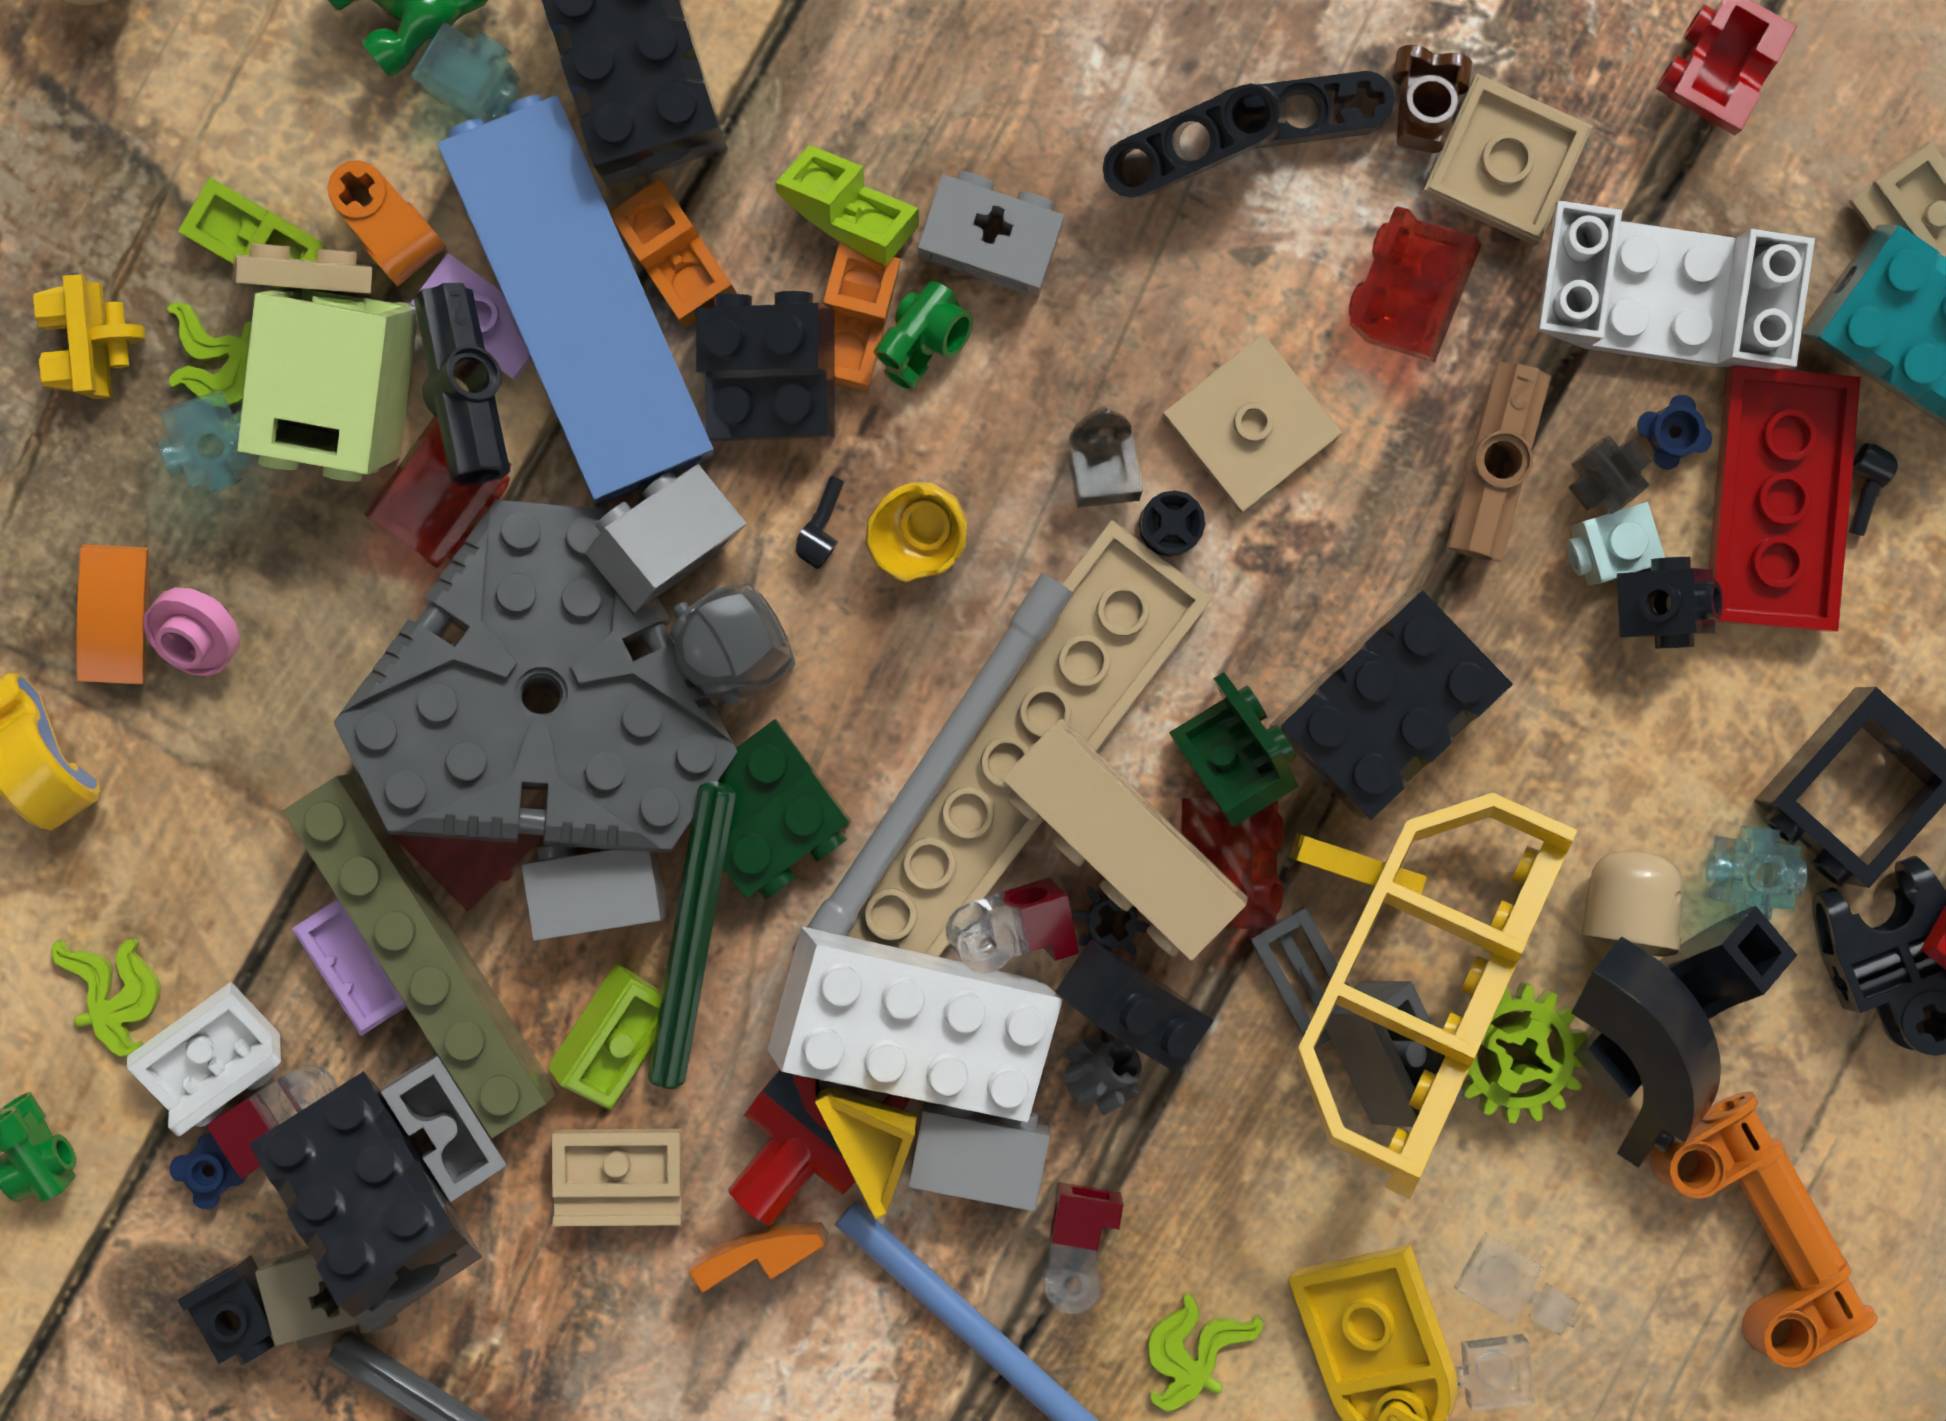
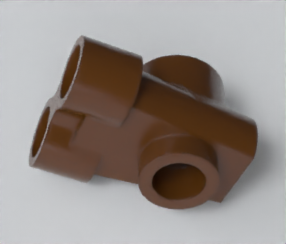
M1405 45L1398 48L1393 80L1400 85L1397 144L1400 147L1434 154L1443 150L1450 122L1457 108L1458 95L1466 93L1469 88L1473 62L1468 56L1459 53L1435 54L1418 45Z

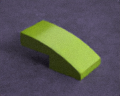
M808 145L775 182L776 192L808 221L844 245L884 265L890 262L919 227V208L864 186L863 166L812 145Z
M210 176L177 231L232 264L234 254H250V243L289 246L290 259L317 261V249H324L326 245ZM272 286L276 289L282 288L281 286Z

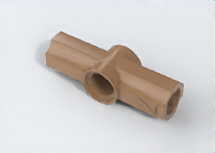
M1498 361L1494 364L1474 443L1465 456V477L1446 549L1477 559L1494 562L1502 561L1522 484L1533 467L1532 447L1551 375L1540 371V369L1518 363ZM1490 446H1499L1505 449L1511 457L1512 470L1506 479L1496 478L1486 469L1484 457Z

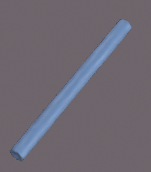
M854 1201L835 1223L836 1227L1051 1421H1099L877 1219L875 1220L857 1201Z

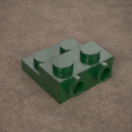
M777 719L771 721L736 747L737 753L718 780L722 784L732 786L736 792L723 868L746 899L757 890L765 900L774 895L796 878L789 868L792 864L809 852L815 861L818 862L848 840L840 829L852 821Z

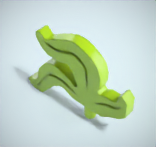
M180 302L171 303L167 310L179 319L180 340L184 349L193 358L203 361L221 359L229 356L221 370L215 374L192 366L180 368L170 376L168 382L170 386L178 388L185 384L199 398L210 405L221 408L232 407L242 403L252 321H247L244 324L241 338L231 335L213 338L205 331L193 306Z
M136 938L126 940L118 949L115 961L119 975L125 985L121 992L111 999L108 998L113 977L111 963L102 955L91 951L73 952L66 947L65 941L57 940L51 948L54 964L81 976L87 982L89 988L86 998L89 1012L77 1015L74 1018L75 1026L93 1025L95 1036L112 1053L119 1057L129 1055L145 1044L142 1041L135 1043L131 1040L130 1032L125 1026V1022L140 1021L153 1014L160 998L161 986L154 971L136 954L135 950L139 945V940Z
M1189 1293L1183 1294V1307L1162 1318L1153 1326L1149 1334L1148 1353L1151 1364L1160 1373L1174 1377L1162 1393H1157L1154 1390L1149 1391L1152 1403L1169 1412L1196 1399L1203 1387L1214 1394L1221 1393L1223 1389L1222 1384L1210 1377L1215 1369L1216 1354L1220 1348L1229 1344L1257 1340L1263 1330V1321L1259 1314L1254 1315L1252 1320L1247 1322H1240L1227 1317L1212 1319L1204 1323L1199 1332L1197 1358L1193 1359L1184 1347L1183 1340L1191 1333L1199 1320V1310L1194 1297Z

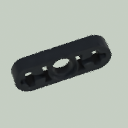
M1372 71L1258 84L1269 87L1277 92L1284 102L1289 97L1298 94L1310 97L1318 107V119L1312 126L1307 128L1294 127L1286 120L1284 128L1276 138L1255 149L1371 134L1381 128L1392 113L1395 102L1393 89L1387 79ZM1358 88H1365L1368 98H1378L1380 104L1373 108L1369 118H1362L1359 108L1339 109L1335 117L1338 124L1329 123L1331 101L1326 91H1335L1334 104L1353 100ZM1256 95L1246 99L1240 106L1242 113L1246 115L1263 113L1266 107L1264 98ZM1267 119L1249 122L1245 131L1250 134L1261 131L1266 127Z

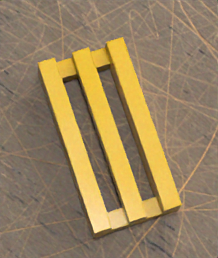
M1299 833L1296 834L1289 855L1290 858L1372 886H1376L1386 865V862ZM1400 868L1394 882L1422 894L1427 876Z

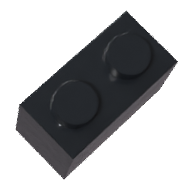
M1090 939L1055 991L1057 995L1097 1027L1177 1074L1214 1021L1173 989L1093 939Z

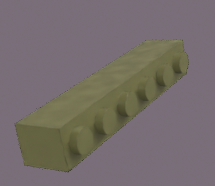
M356 775L336 776L282 810L491 1139L546 1105L556 1096L558 1091L395 836L387 834L370 797Z

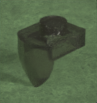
M1101 407L1094 410L1076 423L1069 434L1066 445L1077 508L1139 501L1143 488L1131 423L1123 414L1113 409Z

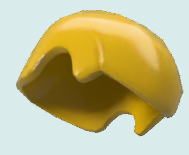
M931 482L903 484L886 493L867 519L866 545L876 566L899 581L910 582L922 577L937 576L953 566L955 560L961 556L966 547L968 519L957 497Z

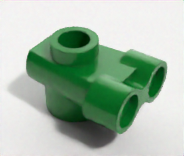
M930 280L920 294L910 292L902 299L896 311V326L890 327L873 353L886 366L884 373L892 382L905 390L913 391L929 368L927 363L934 352L946 358H953L963 349L971 334L973 316L971 312L960 307L952 290L939 282Z
M31 1092L18 1096L0 1109V1152H4L0 1155V1189L9 1199L15 1202H20L34 1195L39 1203H42L62 1193L76 1177L72 1170L76 1165V1156L72 1145L64 1136L60 1134L52 1135L44 1120L46 1115Z

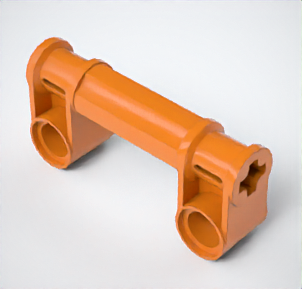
M1746 1091L1727 1097L1713 1105L1685 1143L1676 1138L1665 1154L1654 1147L1651 1152V1167L1654 1175L1662 1184L1689 1198L1703 1199L1714 1195L1717 1191L1735 1181L1739 1182L1793 1280L1766 1297L1755 1301L1747 1309L1743 1317L1742 1330L1746 1341L1753 1349L1783 1367L1798 1368L1808 1364L1811 1360L1838 1344L1864 1334L1874 1326L1878 1317L1872 1306L1863 1305L1848 1278L1852 1271L1849 1264L1841 1254L1786 1155L1780 1140L1771 1139L1755 1110L1759 1103L1753 1092ZM1695 1150L1699 1158L1698 1168L1690 1178L1680 1180L1677 1172L1678 1163L1684 1154ZM1789 1319L1791 1327L1787 1339L1781 1344L1773 1346L1771 1335L1775 1325L1782 1320Z

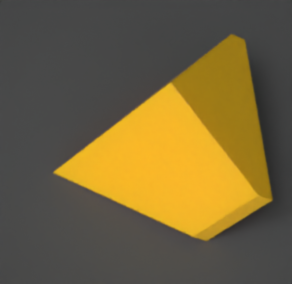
M833 1087L819 1092L815 1103L876 1220L887 1214L914 1138L917 1114Z

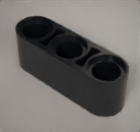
M1249 83L1235 87L1117 142L1110 147L1104 157L1102 168L1104 179L1110 189L1120 196L1135 198L1156 194L1276 138L1285 126L1287 116L1285 103L1277 92L1266 86ZM1258 95L1268 103L1271 112L1270 119L1264 129L1250 134L1239 123V108L1246 99ZM1199 122L1209 132L1210 146L1203 157L1198 160H1190L1181 151L1180 137L1186 127ZM1139 149L1149 158L1151 172L1145 183L1134 187L1123 177L1122 164L1130 152Z

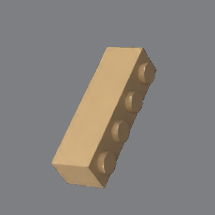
M1062 719L1056 721L1002 778L1011 787L1006 797L1013 806L1031 821H1035L1040 815L1054 828L1058 834L1052 841L1058 849L1079 867L1087 860L1105 878L1099 884L1104 893L1126 912L1134 905L1152 923L1146 929L1147 933L1172 957H1175L1181 951L1192 961L1247 905L1248 897Z

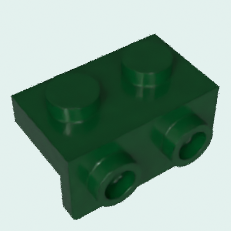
M1222 672L1214 677L1213 680L1223 700L1170 731L1169 734L1177 749L1233 828L1299 787L1288 765V762L1297 756L1277 724L1269 729H1266L1261 721L1266 719L1267 715L1251 688L1246 685L1237 690L1226 673Z

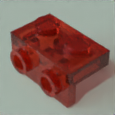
M1396 206L1389 223H1383L1376 233L1372 248L1374 261L1366 281L1360 282L1351 296L1349 304L1350 326L1367 343L1435 363L1482 246L1481 242L1474 235L1419 221L1409 209Z
M434 416L364 515L368 520L421 554L426 562L438 568L446 557L452 560L458 550L461 549L473 531L469 527L470 523L483 505L490 508L496 499H500L509 484L510 477L506 475L502 479L473 486H460L458 482L451 481L439 421Z
M1182 798L1181 834L1248 897L1247 905L1224 928L1253 929L1275 924L1277 914L1283 902V886L1281 880L1277 877V850H1279L1283 842L1284 824L1281 815L1278 813V801L1273 802L1232 828L1212 798Z

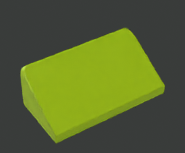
M615 964L549 1063V1071L560 1086L611 1111L653 1047L662 991L629 969Z

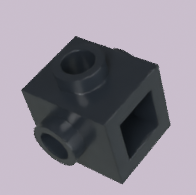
M1666 557L1651 559V571L1617 573L1620 638L1654 637L1655 649L1695 647L1694 634L1716 633L1715 620H1719L1722 616L1723 594L1719 582L1713 581V569L1691 568L1690 557Z

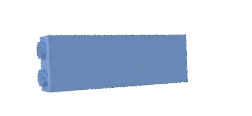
M532 95L511 104L506 109L508 115L484 124L482 119H472L454 126L446 134L448 139L437 144L442 160L595 507H599L650 485L670 470L677 474L712 459L714 449L558 95L543 100L541 95Z

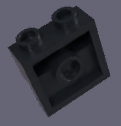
M805 291L774 293V305H752V296L746 294H719L714 296V307L696 308V372L706 375V433L709 440L745 441L835 438V335L833 309L820 303H813V293Z

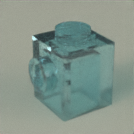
M443 22L410 76L426 94L468 120L482 119L484 124L508 115L506 109L517 101L520 93V88L516 85L521 77L511 63L507 61L512 53L506 47L478 31L474 39H471Z

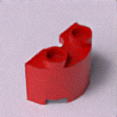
M1721 0L1715 9L1703 4L1683 36L1685 40L1692 43L1684 59L1676 55L1671 60L1659 79L1656 89L1667 95L1671 100L1735 136L1744 128L1761 96L1759 92L1765 80L1779 62L1797 26L1752 0Z

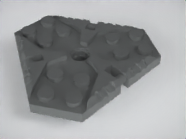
M496 499L466 539L464 545L453 557L451 563L442 572L435 585L432 586L424 597L426 609L418 620L414 622L408 619L395 640L391 642L384 655L375 664L371 673L365 678L335 719V728L387 834L517 843L518 834L544 835L543 845L658 853L671 852L693 818L698 787L707 782H718L735 757L737 750L714 704L705 696L701 689L697 688L679 671L674 652V642L666 628L670 618L659 598H655L634 613L585 554L600 534L595 527L596 523L611 510ZM448 621L466 632L456 647L438 636ZM643 637L651 654L633 662L625 645ZM535 686L546 687L557 695L559 704L550 713L536 714L524 706L522 702L523 694ZM521 789L547 790L546 809L520 808Z

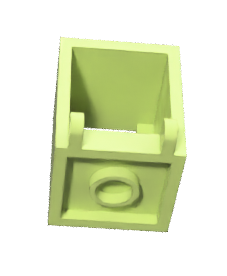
M282 287L255 293L237 451L259 455L258 464L264 467L296 470L298 469L299 462L323 466L322 475L324 477L351 482L362 481L363 474L377 473L379 468L399 459L401 456L418 322L415 307L409 303H391L319 289ZM290 421L338 429L339 434L290 426Z

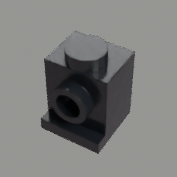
M251 1255L198 1284L178 1299L183 1311L189 1310L218 1364L235 1355L240 1365H244L275 1346L255 1271L259 1268ZM226 1310L233 1311L238 1315L240 1319L239 1330L234 1329L225 1313Z

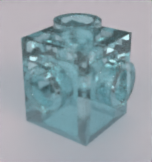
M217 389L157 411L167 438L157 441L156 444L171 478L183 474L190 488L202 484L206 493L229 487L243 480L239 470L253 464L248 453L237 451L242 411L232 414L224 392ZM206 434H214L217 439L215 449L208 454L198 453L197 443L199 439Z
M1741 826L1739 838L1715 835L1714 849L1710 851L1706 864V882L1708 887H1710L1709 898L1733 904L1732 915L1755 905L1768 920L1772 919L1773 908L1795 910L1796 896L1803 894L1807 880L1806 862L1804 858H1800L1801 846L1779 842L1781 830ZM1763 864L1760 885L1757 881L1756 874L1758 868Z

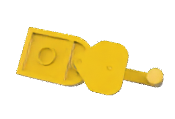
M1411 1244L1296 1269L1288 1277L1329 1396L1343 1421H1447L1457 1400V1374Z

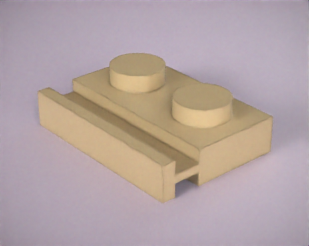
M1926 142L1873 180L1866 188L1851 196L1847 201L1870 233L1877 225H1900L1946 257V161L1932 142Z
M250 243L249 255L234 254L233 280L235 283L371 294L372 267L356 264L357 252L317 249V261L290 259L289 246Z
M683 1129L555 1130L552 1133L553 1226H659L682 1224Z

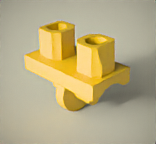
M82 274L62 276V287L44 290L33 295L34 314L38 327L44 330L67 329L69 350L41 353L39 358L41 383L50 389L73 391L92 399L113 398L110 367H129L128 345L146 341L145 327L125 323L123 302L104 303L103 284L86 281V276Z

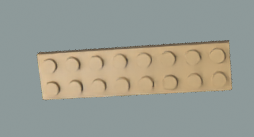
M1111 520L1062 584L1074 593L1046 637L1034 647L857 914L856 922L847 937L939 957L1044 820L1039 815L1035 821H1031L1013 806L1006 797L1011 787L1002 779L1004 775L1060 719L1096 751L1213 597ZM864 845L809 915L802 927H807L821 904L833 894Z

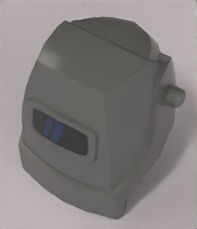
M751 584L716 589L708 592L690 607L686 602H681L673 607V612L678 620L673 626L670 635L674 640V652L679 671L711 700H724L727 706L731 707L739 703L741 698L762 692L780 680L796 665L788 637L777 615L758 590H755Z

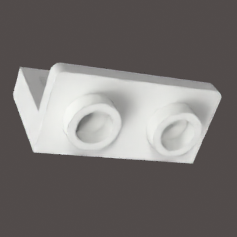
M230 982L127 1056V1069L169 1111L168 1128L176 1136H181L195 1125L202 1127L209 1124L223 1111L229 1100L246 1088L249 1090L259 1088L274 1075L281 1062L280 1033L239 989Z

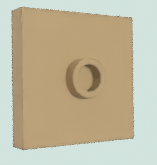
M1477 73L1469 85L1468 91L1447 134L1444 148L1439 152L1420 194L1536 246L1543 238L1553 216L1555 203L1560 200L1593 126Z
M1261 334L1162 414L1240 513L1244 512L1342 433L1264 334Z

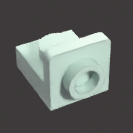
M1648 502L1569 526L1573 537L1568 539L1566 543L1569 560L1578 576L1585 575L1588 586L1617 578V573L1637 572L1650 568L1651 559L1665 558Z

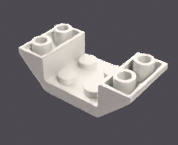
M1559 200L1555 203L1537 331L1585 349L1706 367H1731L1735 365L1757 368H1794L1797 366L1815 238L1750 229L1739 237L1733 238L1621 221L1623 210Z

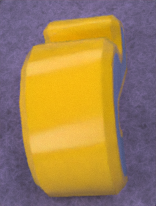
M8 672L0 677V796L24 820L42 830L52 831L100 800V783L77 764L68 763L65 760L41 695L24 676Z

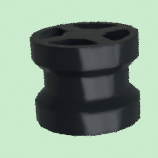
M1172 490L1162 492L1148 502L1141 512L1138 526L1140 537L1150 550L1157 555L1173 557L1180 556L1196 546L1203 536L1206 523L1204 511L1196 499L1188 493Z

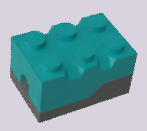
M1877 225L1806 323L1801 334L1946 428V257L1900 225Z

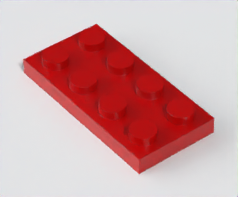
M1735 365L1726 369L1709 569H1713V581L1719 582L1723 594L1722 616L1719 620H1715V622L1822 632L1839 631L1860 376Z

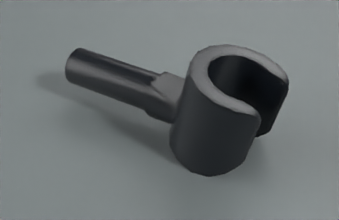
M1863 444L1853 461L1852 473L1865 479L1866 482L1860 491L1861 494L1849 533L1865 536L1876 498L1879 497L1881 488H1884L1892 480L1898 469L1895 456L1876 444Z
M830 476L816 512L813 513L811 520L804 526L797 537V555L815 569H820L838 544L837 540L823 531L830 520L844 481Z

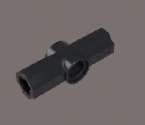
M442 283L432 288L421 289L413 299L429 376L422 386V396L426 407L438 418L450 480L458 482L460 486H473L502 479L509 474L510 467L494 395L501 385V370L494 357L485 350L473 290L466 288L464 283ZM455 377L461 380L467 386L468 391L462 389L459 386V384L455 380Z

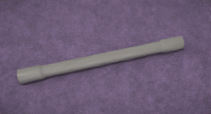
M1044 573L1040 574L1012 616L1008 630L833 894L821 904L807 925V928L842 936L848 935L856 922L857 914L1034 647L1046 637L1074 593L1050 576Z

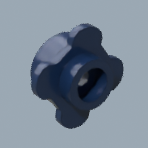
M1686 395L1673 397L1668 407L1657 413L1647 411L1637 421V431L1639 435L1649 440L1654 450L1653 461L1661 469H1673L1678 466L1682 457L1692 452L1703 453L1712 444L1711 431L1706 428L1703 417L1696 410L1695 401ZM1672 426L1680 430L1678 438H1672L1669 435V429Z
M210 1132L199 1137L197 1147L189 1154L175 1157L170 1164L172 1178L176 1181L184 1182L193 1193V1203L201 1209L215 1207L219 1203L220 1195L231 1186H240L247 1178V1176L242 1179L239 1178ZM205 1165H211L214 1168L213 1176H206L203 1169Z

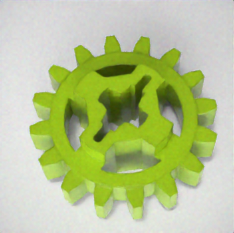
M1526 982L1519 983L1515 996H1511L1508 989H1505L1491 1022L1508 1012L1519 1010L1524 1012H1519L1513 1022L1499 1026L1490 1024L1481 1042V1045L1485 1046L1490 1063L1484 1073L1487 1078L1485 1079L1480 1071L1476 1054L1466 1075L1468 1079L1461 1086L1464 1092L1463 1096L1467 1099L1482 1093L1478 1109L1488 1116L1495 1112L1499 1105H1502L1503 1118L1509 1123H1516L1520 1115V1109H1525L1529 1117L1534 1121H1542V1104L1548 1102L1562 1111L1566 1108L1564 1099L1560 1095L1563 1088L1567 1087L1571 1090L1580 1091L1583 1086L1571 1075L1574 1067H1583L1573 1053L1575 1052V1046L1582 1044L1588 1037L1587 1032L1581 1029H1569L1568 1025L1576 1017L1571 1014L1573 1008L1565 1006L1554 1011L1557 1004V994L1545 989L1534 1000L1533 986ZM1552 1029L1558 1044L1557 1061L1552 1059L1547 1043ZM1501 1039L1508 1044L1513 1042L1517 1045H1522L1526 1050L1530 1051L1529 1055L1539 1060V1064L1534 1065L1527 1060L1524 1062L1517 1059L1513 1060L1506 1053V1049L1496 1043V1040ZM1538 1079L1545 1081L1531 1091L1517 1093L1523 1083Z

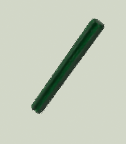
M720 782L701 784L696 795L648 1071L650 1083L665 1089H676L678 1086L683 1085L686 1080L736 797L735 789L732 786Z

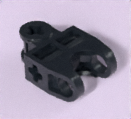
M1911 856L1896 862L1894 869L1899 888L1894 889L1895 907L1889 919L1882 925L1874 928L1868 926L1862 920L1859 913H1851L1848 904L1836 888L1831 887L1816 893L1813 896L1812 911L1819 950L1841 1007L1858 1013L1876 1007L1886 1035L1896 1045L1927 1055L1938 1056L1946 1054V970L1920 950L1946 905V890L1934 872L1917 856ZM1923 1009L1930 1010L1932 1016L1923 1022L1925 1032L1918 1031L1916 1028V1023L1924 1019Z

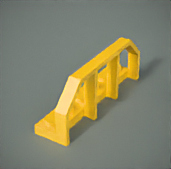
M1495 793L1480 796L1406 821L1298 1047L1296 1055L1329 1144L1391 1173L1385 1188L1409 1200L1422 1176L1432 1150L1578 831ZM1488 817L1543 841L1540 850L1527 845L1512 878V881L1523 885L1516 903L1512 905L1502 900L1490 926L1394 882L1413 842ZM1384 903L1493 952L1489 961L1476 956L1461 989L1462 992L1473 997L1463 1017L1452 1012L1450 1013L1443 1030L1346 985L1347 979ZM1335 1005L1341 1006L1445 1055L1437 1075L1424 1069L1408 1104L1419 1110L1420 1113L1410 1133L1397 1128L1389 1148L1344 1128L1314 1049Z

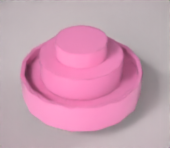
M175 587L164 591L144 614V630L151 646L161 658L176 669L188 674L211 676L220 673L239 650L240 634L233 618L219 601L197 590Z

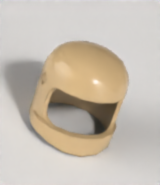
M1626 850L1604 856L1596 863L1591 873L1582 936L1597 939L1613 946L1622 936L1652 956L1667 957L1676 955L1680 949L1681 937L1678 936L1684 899V881L1681 872L1668 859L1652 853Z

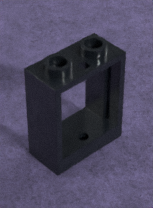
M1855 687L1755 798V801L1769 813L1763 820L1772 831L1792 845L1799 840L1816 855L1811 864L1826 879L1839 887L1847 883L1870 888L1946 803V749L1877 687ZM1863 728L1924 782L1925 785L1866 851L1858 857L1796 800L1854 735Z

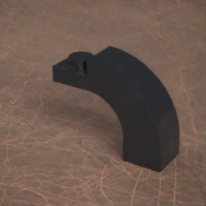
M1755 905L1701 931L1681 944L1676 955L1663 957L1659 961L1685 984L1709 1020L1730 1007L1764 995L1797 957V954ZM1596 1029L1573 1053L1614 1103L1630 1099L1642 1085L1639 1073L1627 1054L1614 1041Z
M1621 936L1592 971L1571 1014L1614 1041L1631 1059L1639 1073L1643 1086L1642 1108L1617 1152L1618 1155L1639 1168L1654 1147L1665 1154L1676 1138L1684 1143L1687 1141L1711 1108L1717 1096L1720 1084L1721 1063L1718 1044L1712 1026L1693 994L1664 964Z

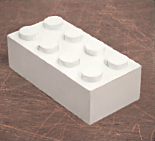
M801 926L767 1050L782 1072L1028 1122L1063 999L1039 979Z

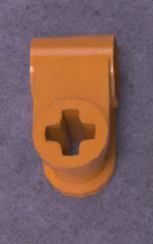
M360 160L347 161L338 166L330 175L327 188L328 197L333 207L362 240L360 242L361 245L397 287L447 247L410 202L406 203L382 173L370 163ZM360 183L369 189V194L373 198L371 203L365 207L356 201V197L351 191Z

